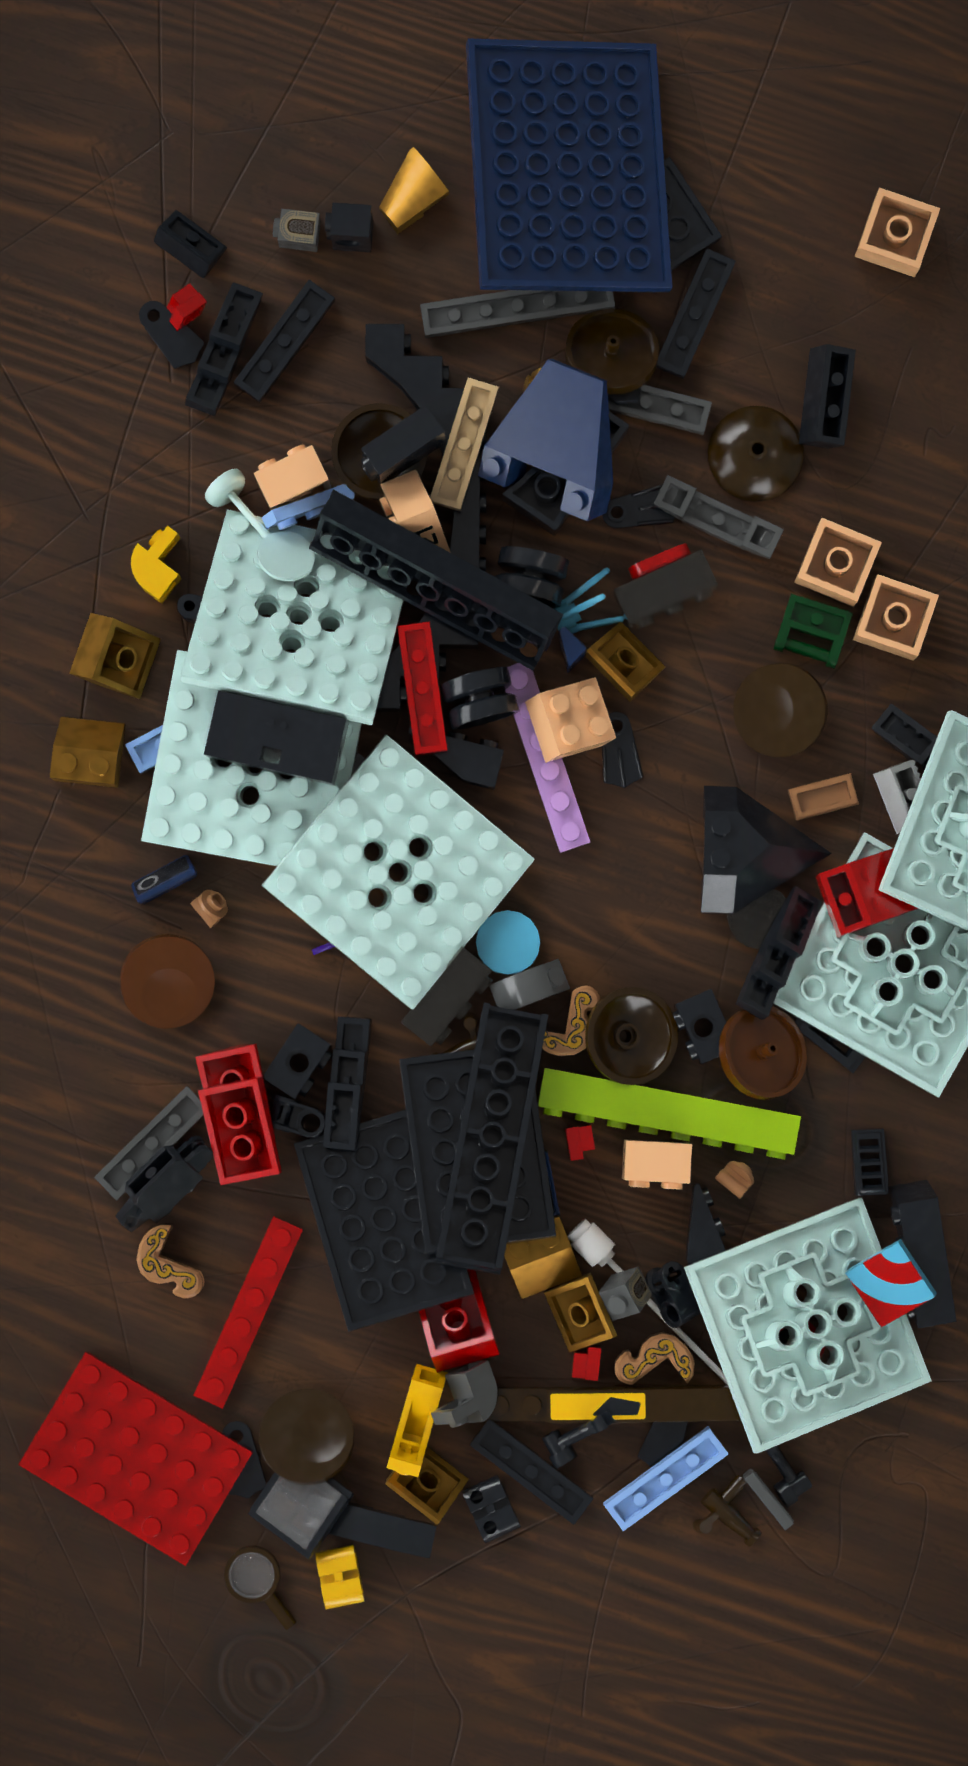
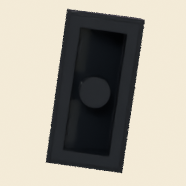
M175 210L158 227L154 242L202 278L211 271L227 249L224 244L178 210Z

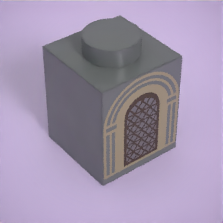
M281 208V216L274 219L273 237L278 238L279 248L317 252L321 227L320 213Z
M639 1267L611 1275L599 1291V1295L612 1321L640 1313L653 1295Z

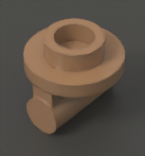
M213 890L203 891L200 896L190 903L210 928L214 927L228 912L223 895Z
M730 1161L715 1177L719 1183L739 1199L754 1184L752 1170L743 1162Z

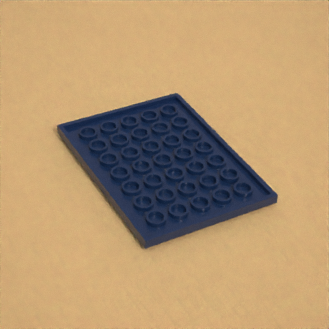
M468 38L466 42L480 290L670 292L672 289L656 44Z

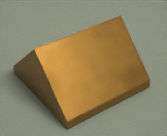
M619 622L589 647L585 655L629 702L665 668L654 654L622 622Z
M591 1273L544 1292L569 1353L617 1336Z
M426 1447L418 1477L401 1475L393 1470L386 1479L385 1484L438 1525L469 1479L430 1448Z

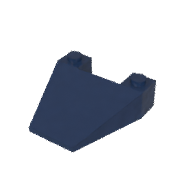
M548 359L484 445L478 476L506 487L518 482L525 475L527 464L567 480L560 507L561 511L585 521H590L605 514L613 487L607 380L554 359Z

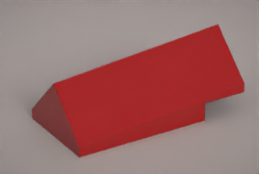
M257 1044L236 1045L196 1056L203 1089L198 1090L220 1185L282 1173Z

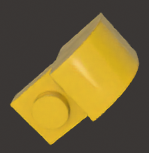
M168 525L164 531L159 529L155 532L148 543L151 546L148 551L137 543L131 557V569L136 581L145 592L161 604L181 580L178 573L163 563V560L180 540L179 534Z

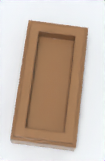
M851 773L788 789L796 821L859 805Z

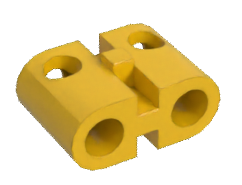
M349 1545L316 1552L315 1557L325 1609L365 1602L355 1546Z

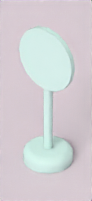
M231 469L218 476L208 487L205 499L213 507H222L232 501L264 539L259 545L257 555L258 562L263 571L272 578L281 581H297L305 578L312 571L315 563V553L309 549V541L301 535L290 531H277L270 534L238 497L245 485V476L240 470Z

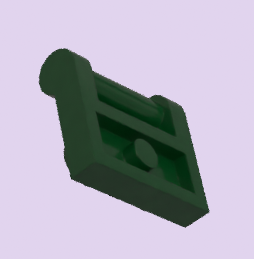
M791 593L773 650L780 652L787 650L825 662V666L835 669L853 613ZM790 629L833 642L830 651L788 638Z

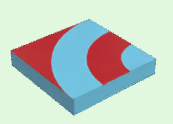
M901 1239L847 1269L845 1272L881 1327L935 1298L937 1292Z

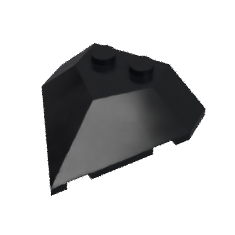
M704 786L703 878L701 881V913L733 915L759 897L761 898L802 873L808 867L832 854L739 788Z

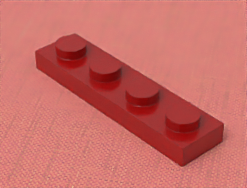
M430 621L398 626L415 755L448 751Z

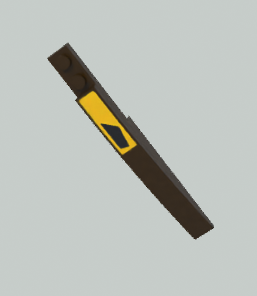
M615 1385L614 1387H497L496 1406L490 1417L485 1420L586 1423L608 1410L615 1421L614 1423L741 1421L728 1385Z

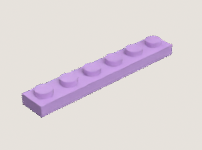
M520 663L508 666L512 684L505 690V693H511L516 696L520 712L513 716L559 852L562 853L589 844L591 842L563 759L560 758L545 763L525 701L540 693L533 670Z

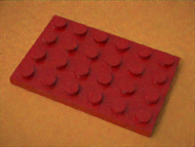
M86 1351L18 1465L186 1566L253 1452Z

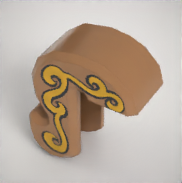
M585 985L572 991L565 1034L545 1031L542 1050L557 1056L575 1055L586 1048L587 1012L592 1011L600 1000V995L594 988Z
M161 1224L150 1229L139 1244L136 1261L140 1273L148 1281L157 1284L174 1281L177 1284L176 1288L173 1289L175 1296L187 1299L192 1298L201 1292L204 1287L205 1281L202 1271L161 1255L173 1226L172 1224Z
M658 1332L649 1335L641 1343L636 1357H632L630 1350H623L615 1359L614 1372L621 1382L633 1385L668 1358L688 1384L694 1376L695 1363L691 1352L674 1334Z

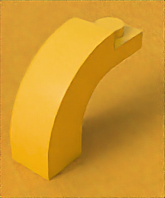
M416 1363L386 1468L395 1470L401 1475L419 1476L434 1422L431 1412L438 1408L446 1380L445 1375L448 1372L441 1371L437 1373L434 1368Z

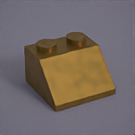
M90 613L69 674L140 699L161 639L117 619Z
M61 717L53 744L50 778L59 782L118 788L125 723Z
M559 1215L554 1216L555 1238L506 1244L504 1256L521 1299L582 1276Z

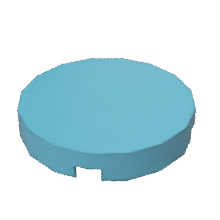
M510 910L496 912L488 917L478 930L476 939L478 956L485 966L495 973L505 975L520 973L531 966L538 956L540 947L538 929L531 919L520 912Z

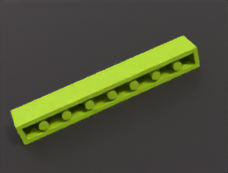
M544 1068L538 1099V1106L544 1107L543 1114L562 1117L563 1111L576 1113L575 1120L594 1123L595 1117L608 1119L606 1126L626 1129V1124L629 1123L639 1125L638 1132L658 1135V1130L660 1129L671 1131L670 1138L690 1141V1135L703 1137L702 1144L722 1147V1141L734 1143V1150L752 1154L754 1147L767 1150L766 1156L784 1160L786 1153L792 1155L795 1153L801 1116L639 1085L621 1084L612 1080Z

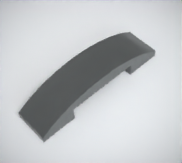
M667 475L654 502L656 507L731 545L768 559L771 558L784 529L757 516L753 518L696 491L697 488Z

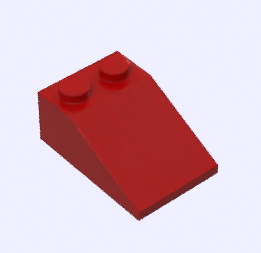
M467 1269L474 1291L473 1295L419 1311L430 1356L437 1373L499 1355L476 1270Z

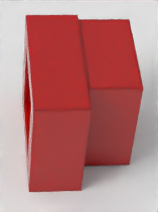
M190 283L173 294L167 305V309L172 314L169 322L177 331L200 316L207 303L206 299Z
M591 1125L565 1128L570 1161L584 1159L583 1151L595 1149Z
M588 1346L587 1352L574 1351L572 1377L598 1381L601 1346Z

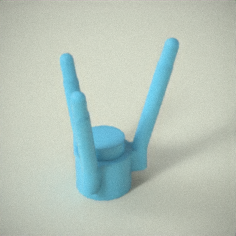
M604 568L563 599L560 607L553 608L564 614L557 628L558 631L562 627H566L574 634L586 629L623 622V616H616L576 624V622L582 620L579 612L604 600L606 595L602 593L575 606L574 602H571L610 572L609 568Z

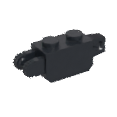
M191 1136L178 1149L172 1145L163 1146L126 1182L125 1191L130 1198L115 1216L122 1226L132 1233L149 1219H152L157 1224L172 1211L173 1207L187 1193H190L203 1179L199 1172L210 1162L213 1156L212 1150L209 1146L205 1145L202 1137Z

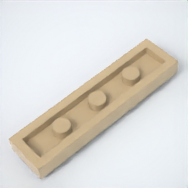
M468 377L430 496L432 503L461 511L498 394V386Z

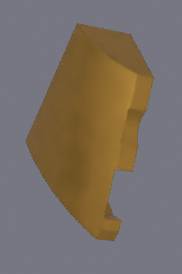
M413 147L409 150L379 209L396 233L399 234L422 218L425 211L448 196L449 190L426 160Z

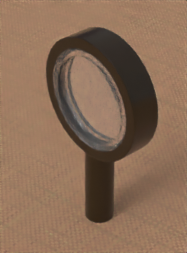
M246 1546L233 1553L224 1570L225 1585L231 1595L245 1603L264 1601L286 1630L296 1623V1620L274 1593L280 1580V1567L275 1556L260 1546Z

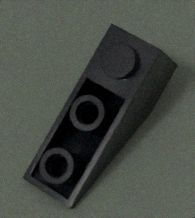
M409 727L408 733L413 738L412 728ZM449 731L448 736H446L448 751L430 754L463 783L495 790L504 750L498 749L499 743L480 739L479 744L467 741V735Z
M695 1183L692 1186L685 1254L688 1265L726 1251L721 1237L726 1235L719 1217L713 1219L709 1207L714 1205L708 1188L701 1189L699 1183Z

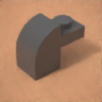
M559 959L538 965L489 985L497 1007L512 1010L520 1009L570 989Z
M476 1361L465 1364L445 1375L454 1400L431 1412L435 1425L449 1424L451 1428L465 1423L484 1422L494 1411L497 1402V1384L489 1361Z

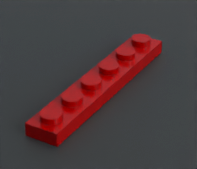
M273 1216L193 1396L222 1409L224 1408L303 1232L302 1228Z

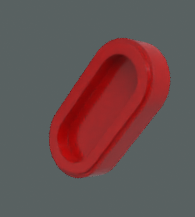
M684 543L640 561L629 567L628 570L633 580H639L686 560L690 557L691 552L687 543Z

